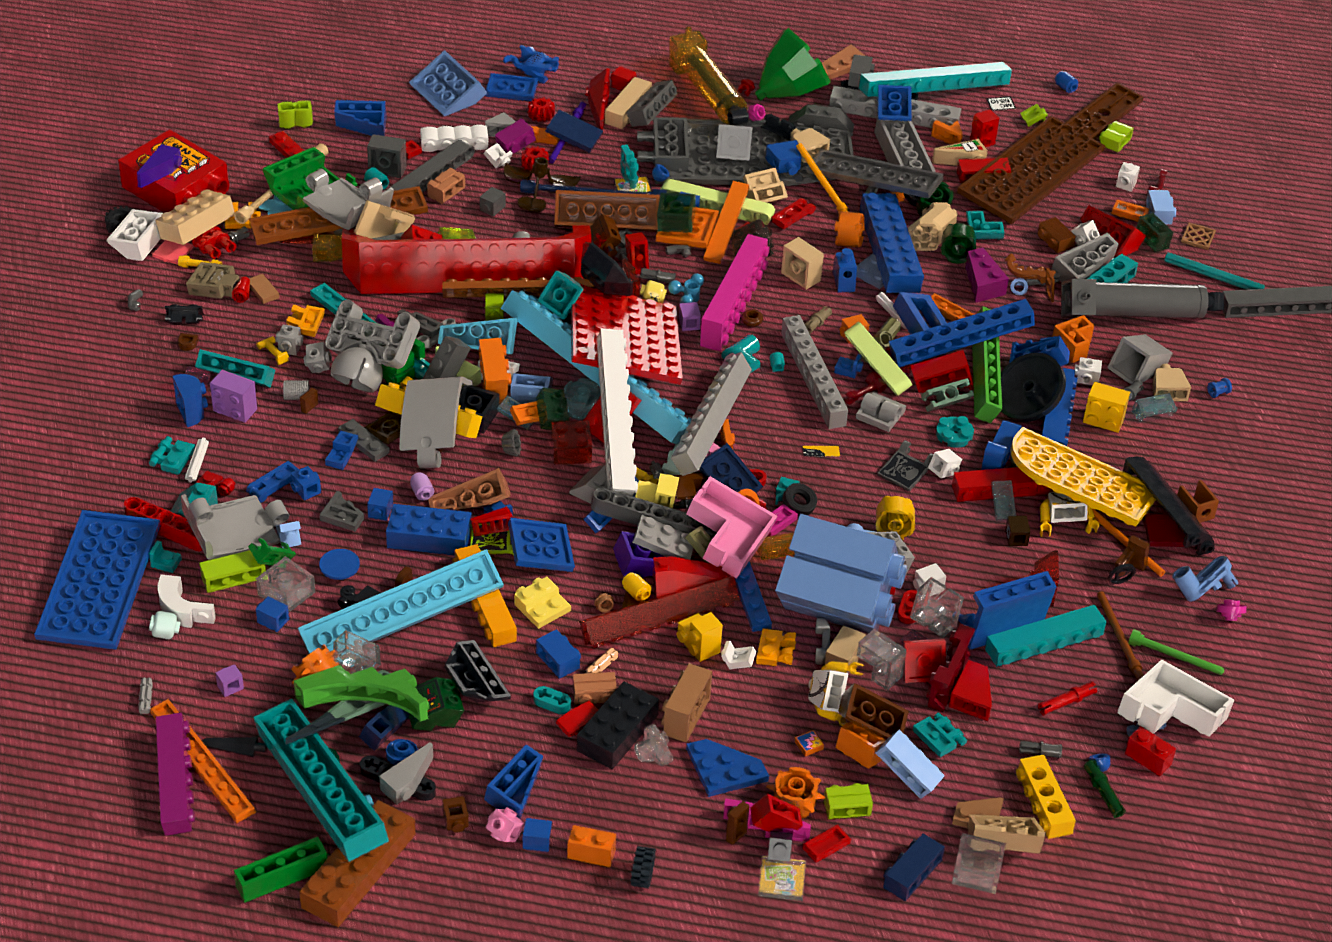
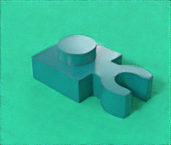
M781 477L776 488L775 504L778 505V502L782 501L783 493L788 486L800 481Z

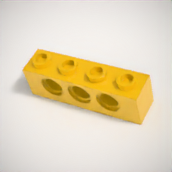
M1045 755L1020 759L1019 767L1016 769L1017 778L1022 782L1025 796L1029 797L1032 811L1034 814H1037L1039 824L1045 831L1048 839L1073 834L1076 820Z

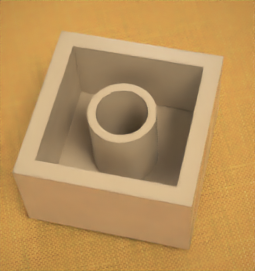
M797 237L784 245L781 273L807 290L821 281L824 253Z

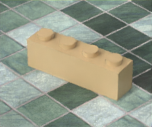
M634 77L605 110V124L619 129H623L629 124L630 121L626 112L652 87V82Z

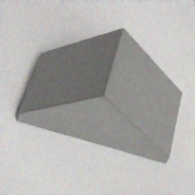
M504 112L486 120L485 126H487L488 136L495 137L496 133L516 121Z

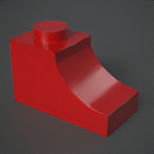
M770 794L765 795L750 807L753 825L767 832L779 828L799 830L803 826L800 808Z

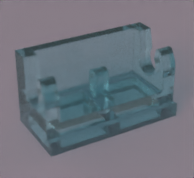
M1170 393L1137 399L1132 412L1138 422H1143V419L1148 416L1167 413L1169 417L1173 416V413L1177 412V407Z

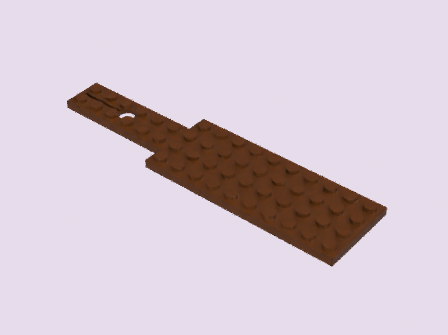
M1117 82L1064 123L1051 115L961 184L957 189V193L1006 222L1013 224L1102 153L1105 145L1095 139L1101 135L1102 131H1106L1109 124L1119 121L1142 103L1144 96ZM1107 112L1109 116H1102L1099 113ZM1000 158H1008V161L1004 162L1003 166L1006 168L1005 163L1009 162L1011 173H1007L1003 169H995L993 173H984L985 170ZM1002 170V173H996V171Z

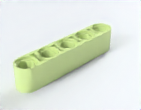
M859 321L844 332L851 344L862 354L864 359L881 376L882 380L896 396H899L912 386L905 373Z

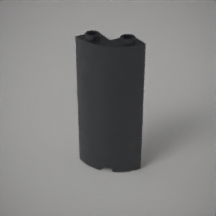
M1139 456L1125 458L1123 472L1130 475L1136 474L1137 478L1143 482L1185 534L1183 546L1187 548L1198 545L1196 550L1198 556L1213 552L1215 543L1211 535L1150 461Z

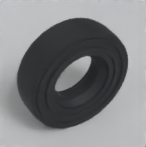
M794 483L786 488L782 501L784 505L796 512L798 516L800 514L808 516L816 508L817 496L807 485ZM796 494L802 496L806 500V505L796 503L793 496Z

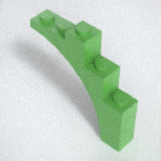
M341 665L294 680L295 698L304 708L334 701H374L398 707L412 714L419 721L428 719V700L418 693V690L415 688L417 687L416 678L405 668L382 676L373 667L350 674Z

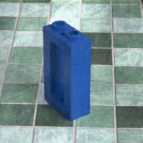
M900 292L893 304L894 309L910 334L930 329L919 311L923 313L931 328L947 323L930 295Z

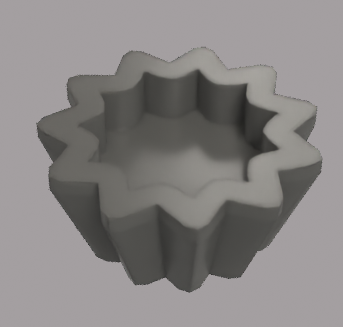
M512 429L503 434L502 448L505 454L518 456L521 451L520 435L518 430Z

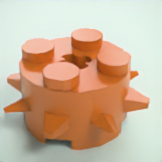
M325 644L321 648H317L303 658L300 665H295L291 669L296 675L294 680L340 665L334 657L339 650L329 651Z
M790 767L789 771L785 772L778 771L775 784L766 785L767 788L774 791V797L800 808L801 818H806L810 813L814 812L817 799H825L824 795L818 793V784L821 782V779L814 778L810 775L809 770L801 767Z

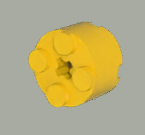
M900 496L883 497L876 508L877 532L896 531L902 540H904V537L912 535L915 530V508L912 501Z

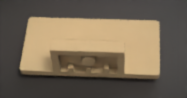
M367 200L354 233L367 238L402 233L414 223L415 217L410 213Z

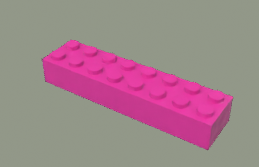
M750 234L746 236L702 317L700 346L721 351L723 346L727 345L729 334H733L735 323L739 322L741 312L745 311L746 302L750 301L752 291L756 290L757 281H761L763 270L766 271L768 267V260H766L770 249L767 246L768 239Z

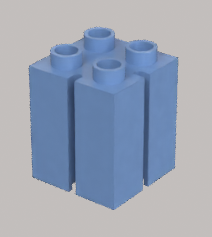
M800 514L789 550L794 551L795 554L794 557L786 556L775 590L783 607L815 618H824L829 622L877 635L879 625L889 627L895 610V604L892 603L893 595L890 594L891 587L901 589L907 572V565H904L905 556L898 554L895 541Z

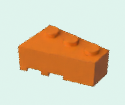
M501 338L479 339L478 352L484 382L482 383L483 389L498 393L499 405L507 404L508 384H511V374L507 373L509 362L504 357L506 356V345H502Z

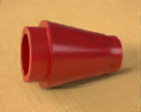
M241 277L232 290L231 294L234 301L244 303L249 299V278Z

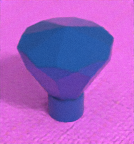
M957 613L955 620L963 625L972 627L976 614L963 615Z

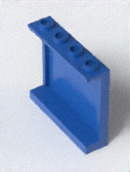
M1048 571L974 592L973 598L978 605V610L972 628H975V632L968 645L969 650L985 646L987 637L1044 620L1057 588Z

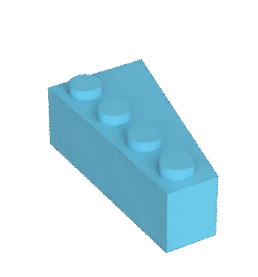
M518 318L442 325L439 330L438 344L442 343L445 336L459 338L471 349L479 350V339L501 338L502 345H506V354H513Z

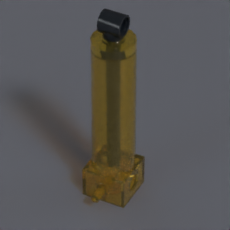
M687 26L684 34L669 36V65L677 75H687L722 122L730 125L748 123L747 102L707 53L708 41L701 32H692V27Z

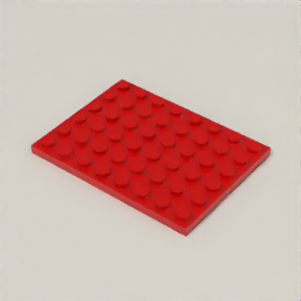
M580 284L584 290L571 308L572 362L599 368L597 337L600 329L623 330V338H626V348L624 351L628 356L626 369L629 370V374L681 385L683 377L676 306L670 303H659L652 299H641L634 295L604 294L599 289Z

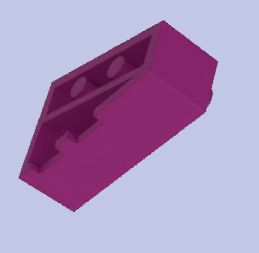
M984 248L968 251L965 268L969 281H971L975 303L1006 295L1009 278Z

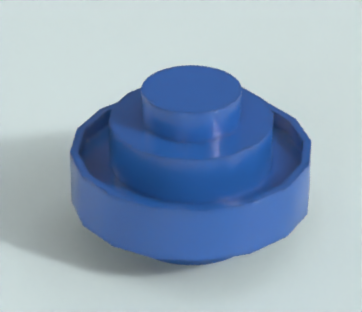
M394 740L386 748V758L391 764L396 765L416 752L418 748L410 740Z

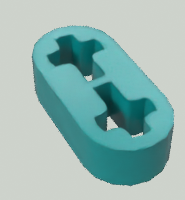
M545 686L537 687L533 692V701L535 705L557 714H566L571 709V698L563 692Z

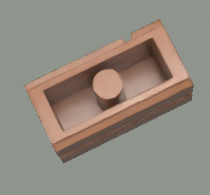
M452 168L441 172L437 178L428 182V197L433 200L436 199L441 204L445 203L465 188V176Z
M615 672L573 674L574 704H583L591 701L593 704H604L617 689Z

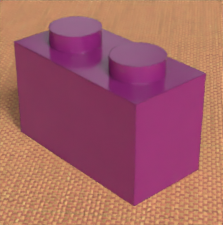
M522 118L495 134L496 142L506 153L511 151L514 154L536 140L533 128Z

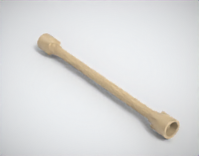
M318 144L315 147L325 156L328 155V148L324 144ZM269 189L250 206L244 205L235 212V220L240 224L246 223L251 218L254 210L273 196L271 190Z

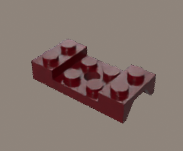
M959 624L957 630L952 631L949 642H952V644H950L947 651V656H950L949 661L947 660L945 667L939 665L936 673L932 672L929 679L931 686L926 695L929 698L928 707L944 712L951 698V693L970 658L971 653L967 649L975 628Z

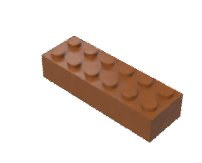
M556 190L555 227L572 228V225H590L591 227L604 214L615 220L618 230L629 229L630 231L658 232L660 195Z
M380 800L372 808L384 822L389 842L348 862L337 847L300 890L301 908L338 928L416 835L415 818Z

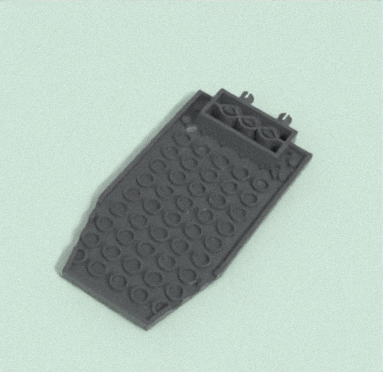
M654 117L652 131H637V142L648 141L654 143L653 151H638V162H653L654 167L657 164L664 166L670 175L667 179H674L694 185L731 186L733 181L745 183L744 175L773 168L765 159L766 146L792 141V137L790 139L783 138L761 128L766 120H749L748 123L737 126L753 127L750 161L716 158L719 124L730 125L728 119ZM803 123L795 125V129L800 131L811 128L805 127ZM814 125L812 129L830 139V151L853 155L850 131L834 128L824 130L821 126ZM802 161L801 168L795 175H790L788 172L777 173L780 182L783 181L784 186L820 181L816 175L807 173L806 167L808 164ZM825 177L827 181L835 180L834 178ZM655 180V184H662V185H663L664 182H665V181H663V182H658V181Z

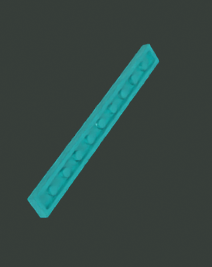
M326 283L310 290L311 296L335 315L341 302L346 300ZM365 313L362 314L361 320L375 322ZM414 357L415 377L420 380L423 379L430 363L424 359L418 360Z

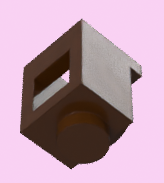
M464 796L442 799L443 817L447 831L452 830L455 833H459L468 828L469 816Z

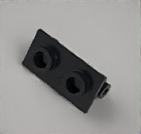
M771 113L765 115L764 120L766 122L761 126V128L787 139L791 138V132L796 128L794 123L784 119L780 123V118Z
M177 304L165 306L167 313L165 314V321L169 322V324L182 323V317H186V323L199 324V322L203 321L204 313L202 306L195 304L189 306Z

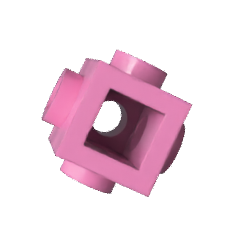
M509 808L495 809L488 817V823L485 828L498 841L516 842L525 823L516 817L517 813Z

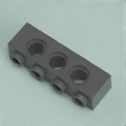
M673 80L656 82L626 112L632 127L648 125L676 97L677 89L674 86Z

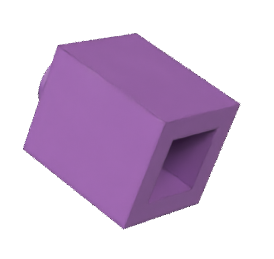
M697 302L679 304V321L682 331L700 330L701 315Z

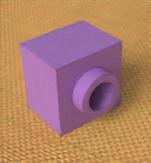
M235 664L215 672L217 687L224 697L244 689L242 674Z

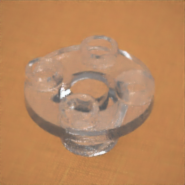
M654 724L645 727L643 741L636 743L634 746L637 759L641 762L655 761L660 766H665L672 762L673 756L667 746L669 739L666 732H660Z

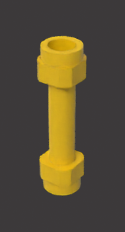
M180 255L178 258V266L188 268V266L198 267L201 262L222 264L218 260L209 262L190 259V256Z

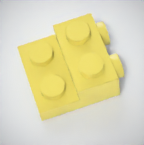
M548 577L543 579L536 578L532 585L526 588L521 586L514 594V605L538 629L571 611V605L559 594V588Z

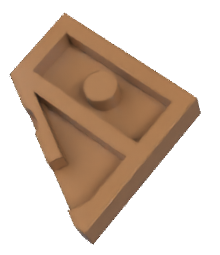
M1004 798L958 802L952 824L968 828L969 815L1000 816Z

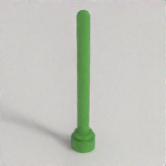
M1133 629L1128 642L1129 645L1134 647L1136 645H1143L1216 674L1222 675L1224 673V668L1147 639L1138 630Z

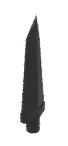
M253 736L205 738L201 740L207 748L246 755L248 757H254L255 752L267 751L266 744L258 743V737Z

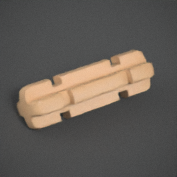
M609 648L605 652L606 654L601 655L592 663L593 665L586 669V673H601L611 662L618 658L617 650Z

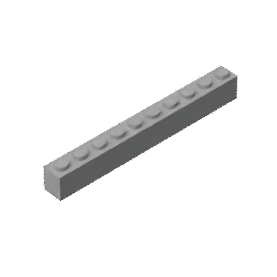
M742 352L737 354L731 353L725 357L701 404L697 407L698 409L695 415H693L690 424L686 427L684 435L675 447L671 459L682 476L699 470L752 371Z

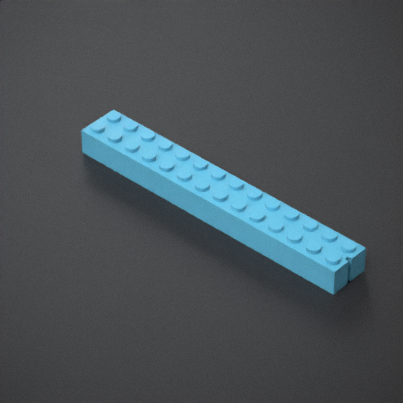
M512 290L501 309L512 318H518L517 322L600 386L599 368L572 362L571 324L562 322L560 317L554 313L552 314L544 305L539 304L538 298L535 296H529L523 291L518 293ZM629 374L627 385H630V392L642 400L633 413L668 441L679 444L680 438L684 435L686 427L690 424L692 418L689 417L687 419L684 416L685 412L679 408L674 409L672 407L673 403L666 398H660L658 391L653 388H647L648 384L639 378L637 380L634 377L635 375Z

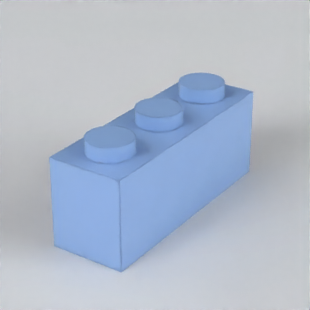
M900 730L892 734L875 752L920 799L929 794L945 776Z

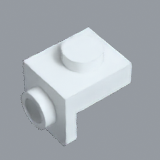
M498 143L484 152V155L496 169L500 166L504 167L505 163L509 164L513 154L511 151L506 153Z
M726 641L721 652L722 659L726 662L729 669L752 667L756 654L753 646L734 648L731 641Z

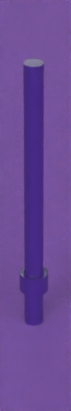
M581 101L579 106L574 109L572 116L580 119L584 113L583 110L586 107V103ZM559 139L549 157L550 164L555 162L566 141Z

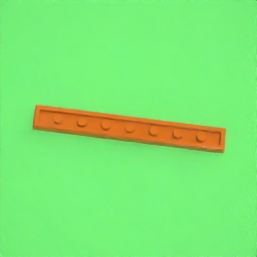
M169 699L150 708V712L155 720L158 716L179 713ZM190 727V733H187V737L190 739L191 750L188 751V755L191 757L194 770L236 823L255 814L256 811L253 805Z

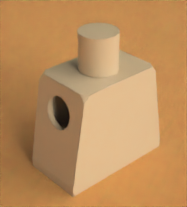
M812 128L803 131L794 129L791 132L792 141L797 140L798 144L802 143L812 159L821 149L829 150L830 139ZM802 157L801 161L803 163H806L805 159Z
M1162 364L1160 368H1157L1153 379V401H1188L1191 386L1182 369L1171 368L1169 364Z

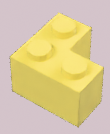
M660 473L658 484L639 480L635 497L673 508L679 477Z

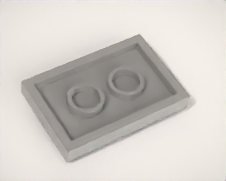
M641 515L633 543L665 557L674 556L691 559L693 547L685 538L688 533H683L670 525H665L651 517Z

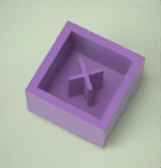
M221 370L210 382L213 411L246 423L257 410L255 381Z

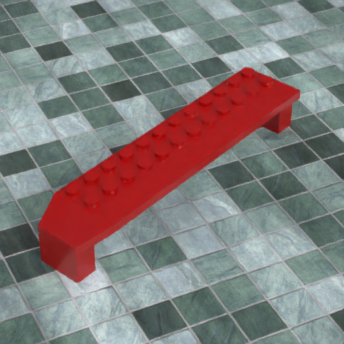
M572 225V233L553 238L375 240L355 234V229H343V273L360 294L443 293L442 282H446L448 279H456L457 281L474 279L475 281H482V279L489 278L493 279V281H500L502 278H509L511 281H516L519 278H528L529 280L547 278V280H550L556 270L569 275L571 278H583L581 275L583 243L591 242L590 225Z

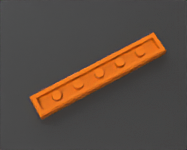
M737 181L732 182L704 254V261L721 264L749 191V184Z

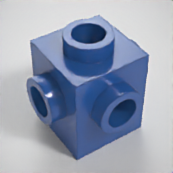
M309 466L291 473V488L304 501L321 493L320 478L317 472H313Z

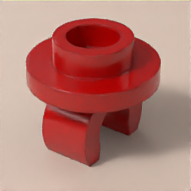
M742 79L741 85L738 86V92L741 93L746 89L744 93L746 96H749L751 91L755 90L754 82L750 79Z

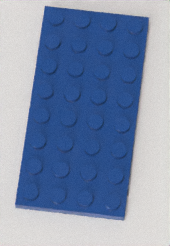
M82 510L35 631V639L117 650L149 560V553L154 546L161 526L160 520Z

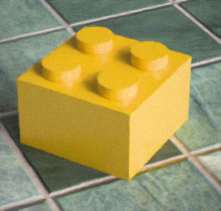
M1094 382L1088 395L1083 423L1119 433L1125 418L1130 392Z

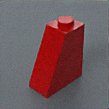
M968 660L951 693L950 708L986 721L989 720L992 699L987 666Z

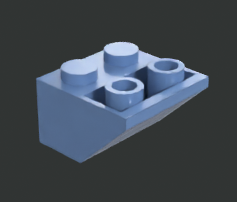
M513 373L511 402L525 404L549 399L553 378Z

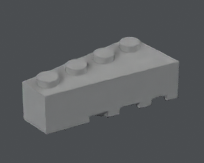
M1106 233L1056 256L1051 270L1059 273L1061 282L1070 279H1087L1092 273L1100 270L1103 265L1105 266L1114 258L1119 243Z

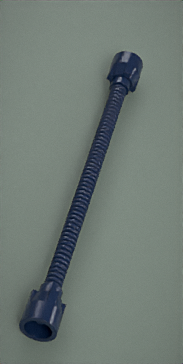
M521 179L520 192L534 194L535 180ZM539 184L538 192L540 190L550 192L565 190L660 195V203L666 204L667 190L653 189V191L644 193L642 191H616L614 189L603 190L601 188L590 189L588 187L575 188L573 186L562 187L560 185Z

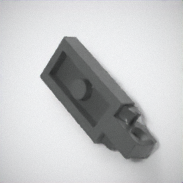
M401 309L397 312L398 315L407 312L420 322L418 332L431 338L439 334L440 326L443 325V323L417 311L410 313Z

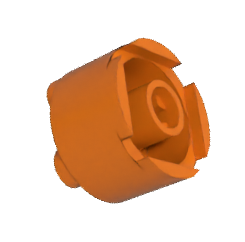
M839 212L838 221L835 222V231L838 232L835 239L836 246H862L864 238L862 233L865 230V217L863 213Z

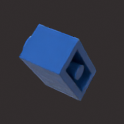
M557 629L536 639V654L559 679L580 669L581 654L579 650L574 648L569 643L567 637L562 635Z

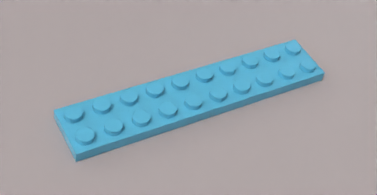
M486 549L298 627V631L309 654L325 644L329 651L339 650L334 656L336 658L500 589L504 584Z

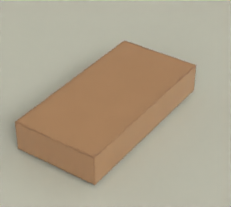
M263 274L249 278L251 290L263 304L279 298L278 291Z

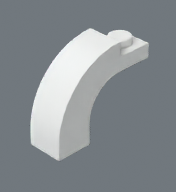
M160 575L158 594L162 611L176 614L177 621L183 627L192 628L193 622L214 624V604L190 602L181 597L183 591L181 577Z

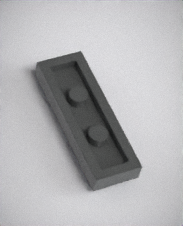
M354 419L338 427V433L344 431L358 435L355 446L374 462L390 453L387 445Z

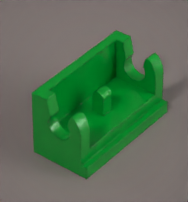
M258 538L261 546H256L254 543L248 546L258 564L284 567L296 555L285 542H281L283 548L268 546L264 539Z

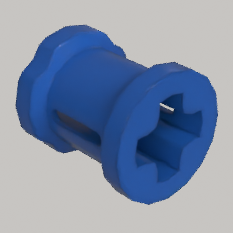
M1226 377L1218 382H1210L1207 386L1208 393L1212 398L1218 397L1219 394L1231 393L1232 384Z

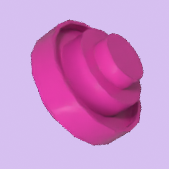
M1226 599L1224 604H1217L1216 612H1221V616H1225V620L1237 621V617H1241L1242 613L1247 612V606L1240 605V600Z

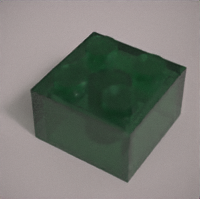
M660 193L657 212L658 231L693 232L696 212L695 194Z

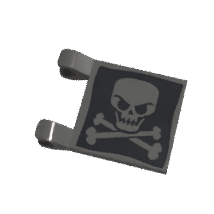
M904 440L898 451L881 468L877 475L910 492L928 472V466L934 454L930 453L923 463L907 455L911 450L909 448L911 443Z

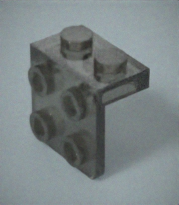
M761 218L733 230L731 242L735 256L748 234L768 239L767 246L770 249L767 257L774 255L773 247L775 245L770 237L772 231L769 226H765Z

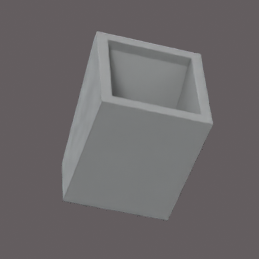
M1146 334L1122 337L1107 368L1130 384L1135 380L1143 383L1154 376L1155 370L1160 368L1162 364H1168L1173 353Z

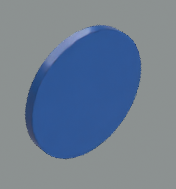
M334 549L321 557L319 567L322 574L326 577L342 580L350 578L357 573L360 567V560L350 550Z

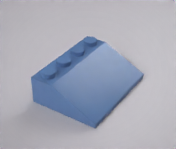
M445 50L409 82L444 117L476 104L487 94L481 83Z

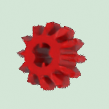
M538 97L529 102L528 115L532 118V121L537 120L538 123L540 121L545 123L546 120L551 121V118L554 117L555 105L551 99Z
M539 146L525 148V151H522L521 154L522 167H525V170L531 171L535 159L539 157L547 159L549 164L548 152L545 151V148H539Z

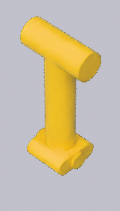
M274 336L256 343L259 350L266 347L276 357L278 365L289 361L288 353L286 351L282 353L273 345L276 343Z

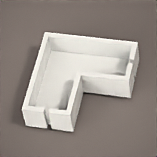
M1161 660L1124 693L1117 713L1129 721H1137V725L1142 726L1153 734L1173 716L1180 720V722L1198 730V732L1210 736L1227 720L1234 699Z

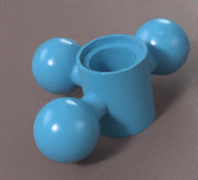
M693 274L689 280L685 281L684 286L679 281L673 280L668 284V290L672 294L684 292L680 303L698 302L700 287L704 283V278L701 274Z

